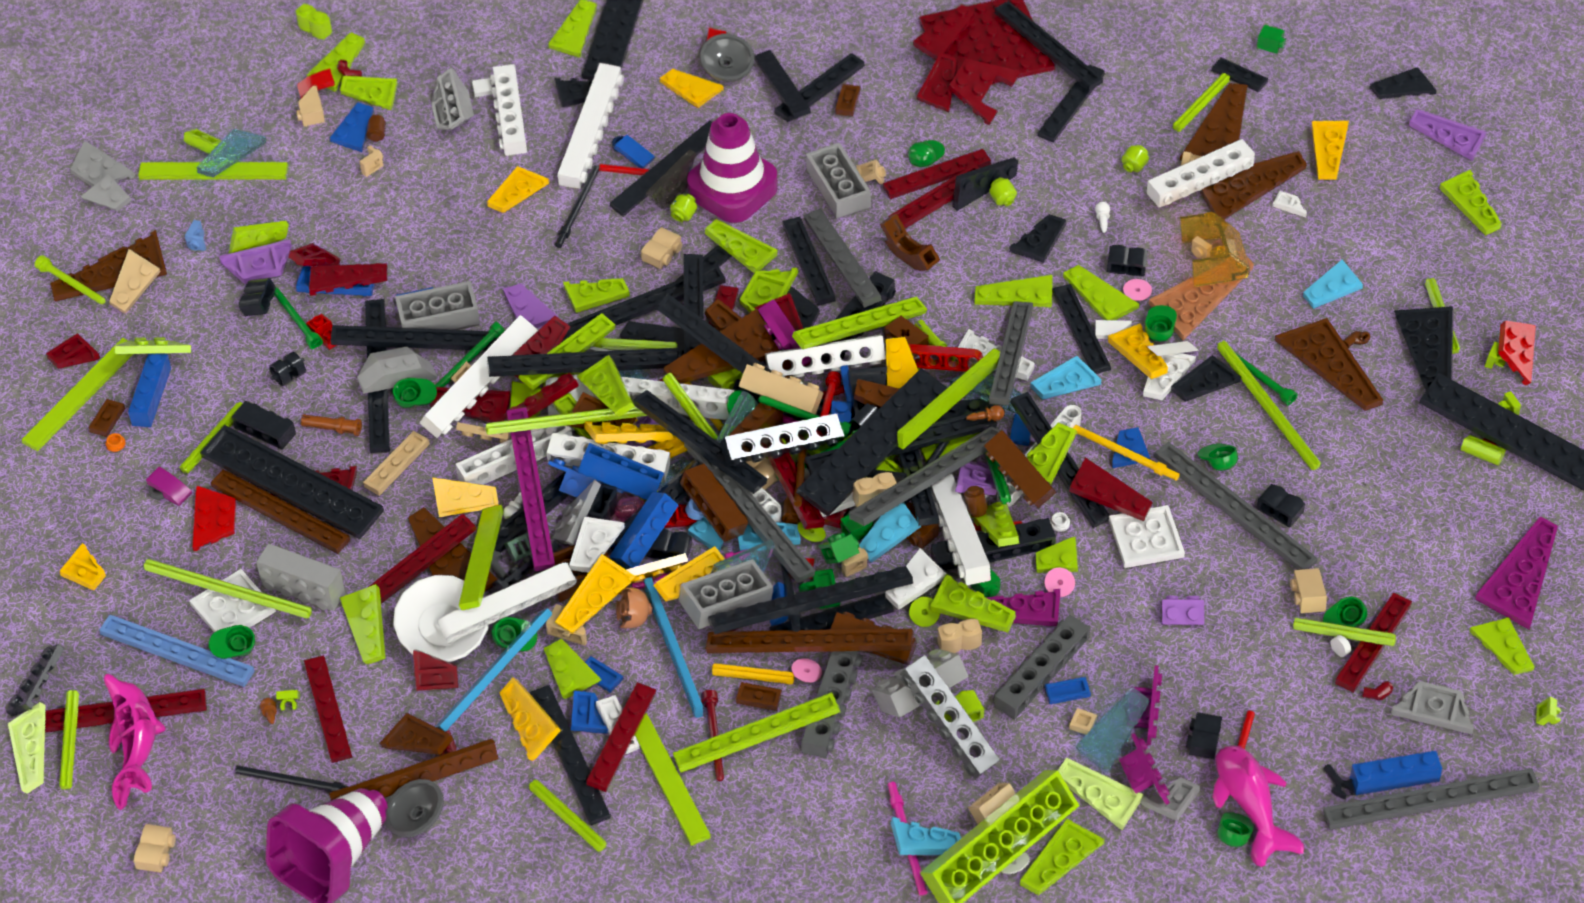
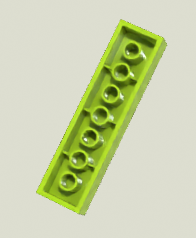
M1044 770L924 868L920 874L938 903H963L1080 805L1058 770Z

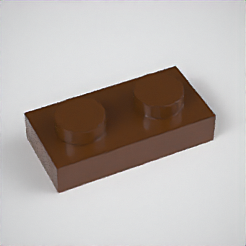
M842 85L835 114L854 116L861 86Z
M106 399L88 427L90 433L108 437L125 410L124 403Z
M741 682L736 697V704L777 711L782 697V689Z

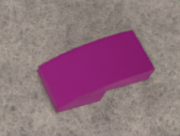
M160 466L146 479L149 486L162 492L165 499L177 506H180L192 494V491L184 483Z

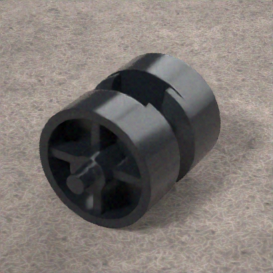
M292 351L283 357V361L277 360L270 364L271 380H275L283 387L292 381V377L298 378L305 374L304 358H300L297 353Z

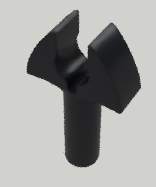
M1327 764L1324 767V771L1336 785L1332 788L1331 792L1339 798L1346 799L1347 795L1341 789L1343 787L1348 789L1349 793L1353 796L1354 783L1352 778L1348 781L1342 780L1334 768Z

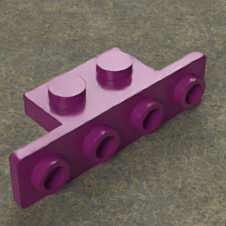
M771 300L758 309L767 323L764 327L770 335L774 333L776 336L774 342L780 350L782 348L785 350L801 348L792 337L795 329L775 300ZM805 356L801 361L802 366L811 362V358Z
M1159 665L1154 667L1152 689L1131 687L1127 726L1148 728L1147 745L1151 746L1152 738H1156L1157 726L1153 725V721H1158L1159 708H1155V703H1160L1161 691L1157 690V686H1161L1162 673H1158Z
M1135 733L1131 734L1137 749L1119 758V761L1133 791L1137 794L1154 784L1165 804H1170L1167 797L1170 795V792L1165 783L1161 784L1160 782L1163 779L1157 767L1153 768L1152 765L1156 763L1150 752L1146 753L1145 751L1148 749L1147 744L1143 738L1139 739Z

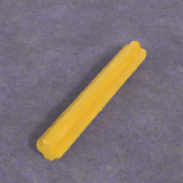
M714 663L712 666V675L784 684H793L795 678L794 674L788 671Z

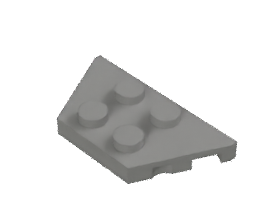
M87 141L83 142L70 168L71 174L91 187L108 174L116 183H119L118 180L127 177L130 179L135 177L132 170Z
M594 480L570 505L564 508L562 511L563 517L555 526L554 540L559 543L574 545L583 519L587 516L601 486L600 483Z
M1419 681L1413 687V690L1403 696L1402 701L1397 706L1394 705L1391 710V715L1463 733L1472 734L1474 729L1469 719L1468 708L1464 704L1465 699L1462 691Z

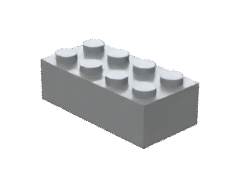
M840 143L806 154V170L836 218L871 207V191Z
M471 281L395 296L402 328L453 330L480 324L478 307Z
M271 544L266 546L256 561L261 583L267 590L274 589L286 597L293 596L303 603H312L322 610L329 609L331 611H334L341 601L340 597L345 595L341 570Z
M752 559L682 583L678 601L697 628L701 629L710 625L708 616L719 612L735 610L739 607L751 606L758 602L770 601L773 586Z
M935 649L927 656V659L948 688L969 677L959 654ZM904 669L895 672V676L878 682L877 686L871 689L880 710L899 718L920 706L914 699L912 690L907 688L901 680L902 676L900 673ZM919 679L920 685L927 687L926 681Z

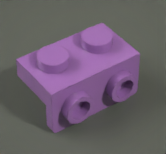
M1166 596V599L1161 600L1162 625H1204V600H1199V596H1187V600H1180L1178 596Z

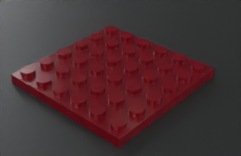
M992 0L966 6L975 12V18L966 30L961 32L959 39L951 45L949 52L945 53L957 59L956 73L965 58L1018 70L1021 72L1018 78L1055 70V65L1051 59L994 13L996 7L1009 1L1033 20L1024 0ZM954 9L919 16V22L923 31H927ZM995 79L992 84L999 83L1001 81Z

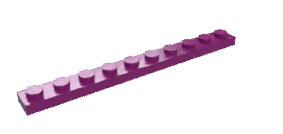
M527 408L508 410V420L528 418ZM531 430L510 432L535 571L547 570L554 567L555 562Z

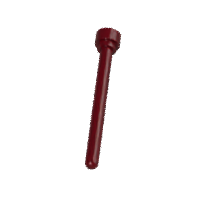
M706 690L701 693V701L704 707L707 708L710 738L719 735L715 711L718 703V693L715 690ZM721 757L714 760L715 776L719 782L724 780Z

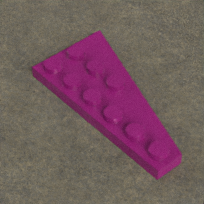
M1540 516L1476 594L1475 600L1530 630L1558 525Z

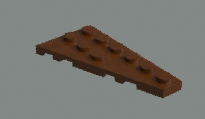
M757 309L721 331L722 334L759 361L766 360L765 353L779 351L772 336L764 327L765 323ZM700 344L665 366L663 373L664 375L672 373L678 383L683 384L736 368L704 344Z

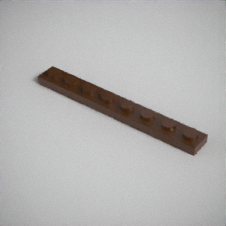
M224 469L210 482L212 488L227 496L236 498L238 502L336 554H339L350 542L349 535Z
M491 738L329 793L330 800L332 801L357 789L376 790L386 798L392 796L400 787L411 781L425 779L433 782L498 760L495 742Z

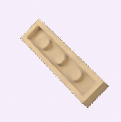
M413 431L363 482L364 488L380 496L430 445L429 439Z

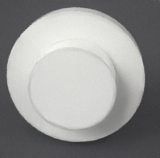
M1058 512L1050 518L1051 525L1055 531L1062 532L1070 526V519L1065 513Z

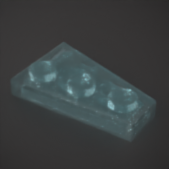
M741 392L716 439L719 443L758 405L748 392Z
M770 539L715 563L711 573L752 559L764 573L775 544Z

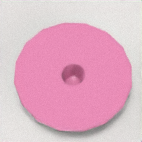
M1132 279L1124 285L1123 291L1129 298L1135 301H1142L1151 295L1152 287L1145 280Z
M1054 568L1045 577V588L1048 592L1061 588L1060 597H1065L1074 590V576L1067 569Z
M802 658L793 663L792 673L797 679L812 683L821 678L822 668L815 661Z

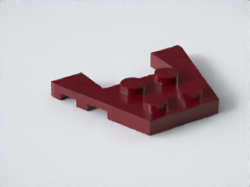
M965 58L950 83L949 89L964 104L967 103L977 116L980 115L985 120V124L990 126L998 111L982 103L986 93L995 79L1013 87L1021 72Z

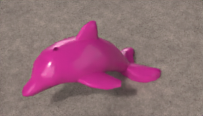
M105 674L104 683L115 708V719L110 727L108 739L110 751L114 754L121 741L123 744V768L112 784L114 803L118 809L122 810L127 805L131 788H138L144 793L152 789L151 779L141 766L152 750L155 735L164 732L165 726L156 719L151 705L142 690L133 683L119 681L113 675Z
M1231 745L1220 749L1216 755V767L1219 777L1214 785L1213 800L1216 807L1222 808L1229 795H1231L1253 822L1258 833L1251 847L1250 855L1252 861L1257 866L1263 867L1266 865L1268 857L1274 851L1304 853V845L1298 837L1273 825L1272 803L1268 783L1285 787L1286 781L1279 774L1261 766L1252 754L1240 746Z

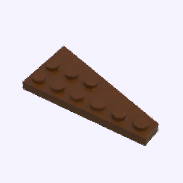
M1228 84L1183 152L1205 156L1239 141L1248 85ZM1182 152V154L1180 155V160H1179V161H1182L1183 152Z
M1299 151L1254 163L1247 170L1238 172L1218 183L1200 190V193L1217 222L1220 223L1305 170L1307 163Z
M155 230L150 233V236L135 240V244L129 247L123 246L99 258L97 263L91 266L87 264L82 267L83 270L67 275L94 292L114 288L129 249L158 267L160 273L157 277L167 275ZM61 279L50 283L55 302L85 295Z
M1328 318L1275 335L1274 341L1364 411L1383 405V398Z
M425 507L408 517L409 524L419 546L444 528ZM459 543L428 567L431 575L455 576L465 581L471 552ZM490 571L484 592L493 587L492 583L497 580Z

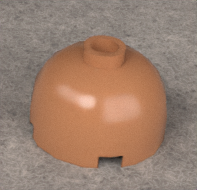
M626 587L618 594L622 596L621 601L616 602L617 620L622 618L623 624L620 628H637L644 624L648 615H651L652 604L649 603L648 597L643 591L633 587ZM630 616V620L627 621L624 617Z

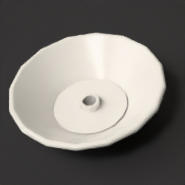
M433 575L416 581L402 593L394 610V628L400 643L412 655L413 650L417 649L444 661L452 662L466 657L481 644L488 630V625L453 641L446 640L438 625L440 618L460 609L459 601L464 580L455 576Z

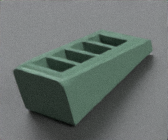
M528 532L504 543L513 562L532 553L530 542L527 538L529 537ZM522 540L525 541L528 548L526 551L521 543ZM516 543L518 544L519 549L521 551L520 554H518L516 547L514 545Z

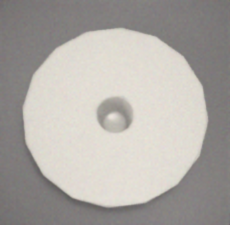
M1022 853L1001 872L1012 874L1022 870L1029 863L1030 857L1027 853Z

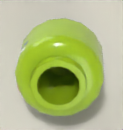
M1141 145L1130 146L1121 158L1123 168L1128 172H1140L1149 161L1148 151Z
M998 178L991 183L989 193L997 205L1009 206L1014 203L1017 191L1009 179Z
M690 194L676 196L670 205L671 216L680 222L691 220L697 211L695 198Z

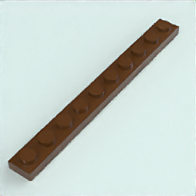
M913 628L800 630L798 632L793 630L726 631L718 634L708 632L705 649L707 653L912 650L914 632Z

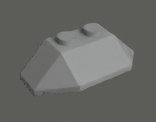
M450 68L437 77V86L431 102L438 130H452L474 116L469 93L454 69Z
M402 347L371 353L361 369L357 380L365 394L394 388V385L404 378H421L431 381L437 379V375L431 362L410 348Z

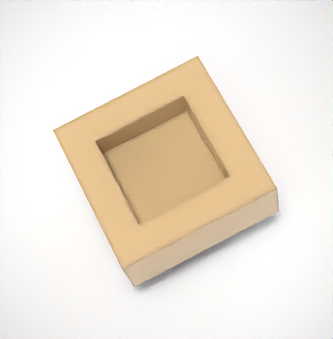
M1196 236L1192 240L1191 252L1197 258L1207 261L1211 257L1212 245Z
M1077 708L1070 722L1069 729L1089 736L1097 720V715Z

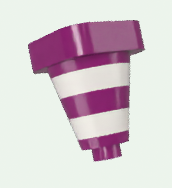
M725 113L714 120L710 128L703 159L688 173V194L695 198L697 205L729 223L743 222L777 193V169L773 164L760 157L748 123L742 117L734 113Z
M357 789L310 810L295 803L287 805L270 818L267 823L266 863L269 870L277 880L311 903H334L349 890L352 866L386 821L387 802L385 798L376 790Z

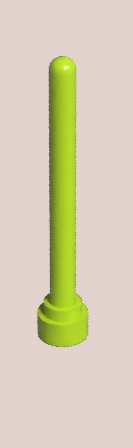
M41 255L36 259L34 266L39 271L50 272L101 305L105 303L104 297L54 267L51 260L46 256Z

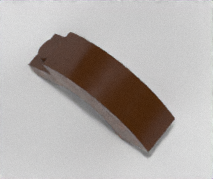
M892 214L879 224L887 237L885 243L892 253L913 269L927 271L940 261L932 244L922 245L916 242L907 233L897 214Z

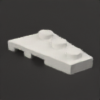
M1183 353L1162 355L1161 357L1168 366V373L1154 379L1148 377L1143 396L1163 400L1171 391V386L1180 380L1194 364L1196 356Z
M584 517L570 561V569L589 573L601 554L604 555L625 528L624 522Z
M919 549L906 565L913 576V584L890 589L885 592V597L898 610L942 582L946 575L922 549Z

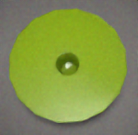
M801 522L797 526L800 535L809 541L821 542L826 537L823 528L805 530Z
M920 597L911 604L909 614L911 620L916 625L929 627L938 621L940 613L931 611L930 607L933 599Z

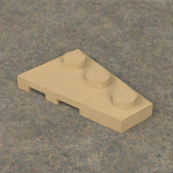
M129 249L110 298V305L126 314L157 277L160 269Z
M457 422L456 430L462 431L463 436L473 437L474 434L481 435L480 439L492 441L493 437L499 438V443L512 439L510 432L488 435L484 427Z

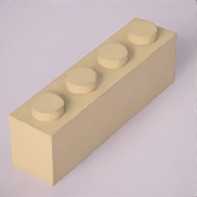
M756 363L753 366L746 365L739 387L816 415L823 396V392L818 390L819 386L809 382L807 386L800 383V379L792 376L789 379L782 377L783 373L773 369L770 373L764 370V366Z

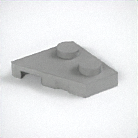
M109 174L81 196L86 202H93L114 211L121 210L132 201Z
M1181 777L1167 786L1170 795L1167 796L1170 804L1166 805L1159 793L1150 798L1143 797L1141 805L1178 821L1200 791L1199 785Z

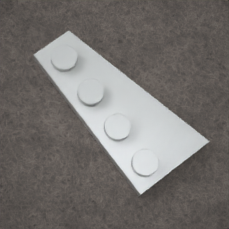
M968 329L958 348L978 349L982 352L983 357L994 348L999 350L1000 354L1002 350L1001 345L995 346L989 343V339L974 335V331ZM1021 356L1016 378L1028 381L1034 370L1035 363ZM975 358L969 359L972 363L978 362Z

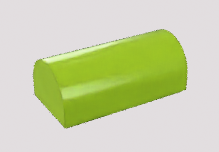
M198 129L184 132V142L203 152L217 157L223 151L225 142Z
M1472 435L1464 438L1461 446V451L1497 466L1500 465L1506 453L1504 448Z

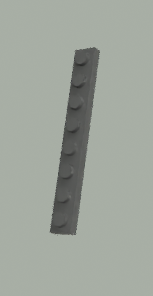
M820 208L805 214L804 219L862 306L865 308L881 301L879 292L822 209Z
M1014 301L989 397V404L1008 406L1010 404L1033 312V303Z

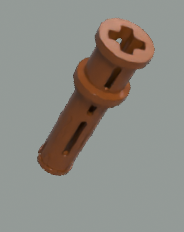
M303 414L301 418L302 427L334 430L338 434L351 433L354 436H359L362 429L361 419L350 420L342 416L337 419Z

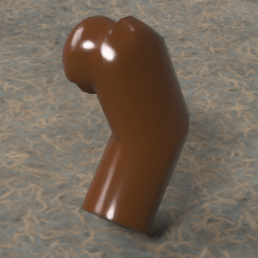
M1354 331L1343 342L1350 348L1353 344L1368 343L1371 336L1367 331Z

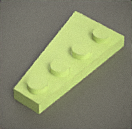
M41 702L8 723L21 791L26 794L44 783L45 705Z
M1066 758L1058 769L1070 790L1121 830L1124 829L1143 798L1142 793L1136 794L1133 789L1071 759Z

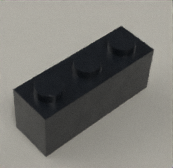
M244 401L231 416L235 429L281 450L296 435L294 422L288 418L276 415L273 411H267L255 403L252 404Z

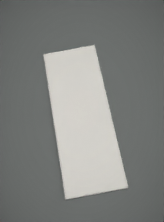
M1188 341L1147 346L1157 356L1199 351Z

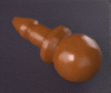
M994 405L990 409L988 407L985 408V412L972 413L966 419L976 421L977 419L987 418V421L991 419L999 421L1004 417L1005 412L1001 406Z
M264 698L260 702V710L263 716L267 717V721L270 724H274L277 713L276 701L272 698Z

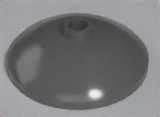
M720 34L705 42L701 49L700 61L703 69L711 77L720 81L731 82L740 80L750 73L754 65V52L750 44L743 38L733 34Z
M425 779L414 780L403 785L391 796L387 803L386 827L391 833L402 838L414 837L427 831L434 825L442 812L444 805L442 790L436 783Z

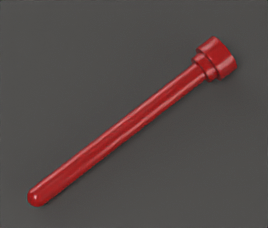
M831 371L827 374L825 382L828 388L820 417L829 414L835 389L841 385L842 376L836 371ZM816 431L819 436L823 437L822 432Z

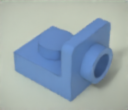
M193 220L185 234L187 247L194 251H205L204 230L202 229L201 221Z

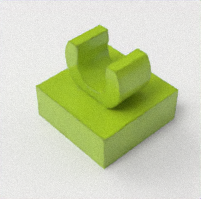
M1494 341L1484 367L1492 369L1494 363L1499 367H1504L1506 361L1498 354V342Z
M1511 391L1504 393L1503 401L1499 402L1498 405L1519 415L1521 409L1520 402Z
M299 690L276 691L277 700L282 701L280 704L282 711H285V705L288 702L292 703L293 710L297 709L298 705L295 700H300Z
M1550 696L1537 705V724L1545 725L1548 722L1557 724L1561 721L1557 717V714L1561 712V709L1557 707V699Z

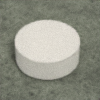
M1338 635L1331 640L1332 650L1340 657H1344L1351 652L1350 643L1345 637Z

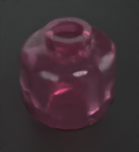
M636 496L622 498L615 508L616 517L620 518L621 522H625L645 502Z

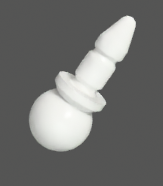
M1099 202L1095 207L1097 219L1100 220V228L1105 233L1108 227L1107 219L1110 217V206L1106 202Z
M521 492L503 510V516L506 520L521 508L523 503Z

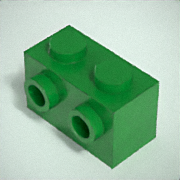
M844 532L827 537V542L818 545L827 564L839 563L860 553L858 550V540L852 534L845 535Z

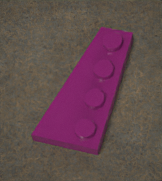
M1061 588L1053 589V592L1048 593L1036 591L1035 594L1031 595L1019 593L1014 594L1013 597L1006 598L1004 596L986 597L1015 611L1016 617L1013 623L1055 627L1058 625Z

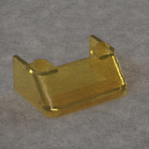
M1213 212L1180 217L1182 243L1192 242L1196 236L1203 240L1220 238L1222 246H1216L1211 249L1209 258L1192 260L1194 287L1242 280L1249 277L1250 266L1240 233L1235 227Z

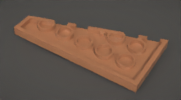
M1241 252L1149 299V305L1151 307L1165 305L1176 311L1177 319L1174 331L1184 341L1251 272L1254 263Z

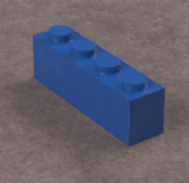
M148 354L128 411L132 426L152 427L171 371L168 354Z
M589 443L578 469V472L586 477L615 486L644 500H647L652 492H657L664 472Z
M652 492L609 556L610 559L626 570L638 567L679 505L666 493Z
M1437 751L1352 764L1350 779L1352 778L1354 792L1357 796L1440 782L1442 765Z

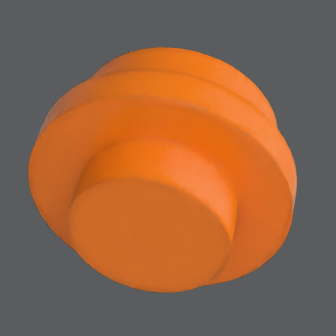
M113 433L107 437L105 445L109 451L117 452L125 447L126 442L123 436Z

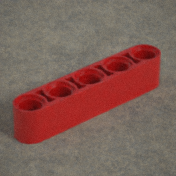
M908 344L911 352L920 357L918 359L914 358L917 368L967 372L976 364L970 362V358H975L977 361L983 358L982 352L978 349ZM936 355L939 359L933 360L930 356ZM954 356L958 358L959 361L954 362L950 360L949 357Z

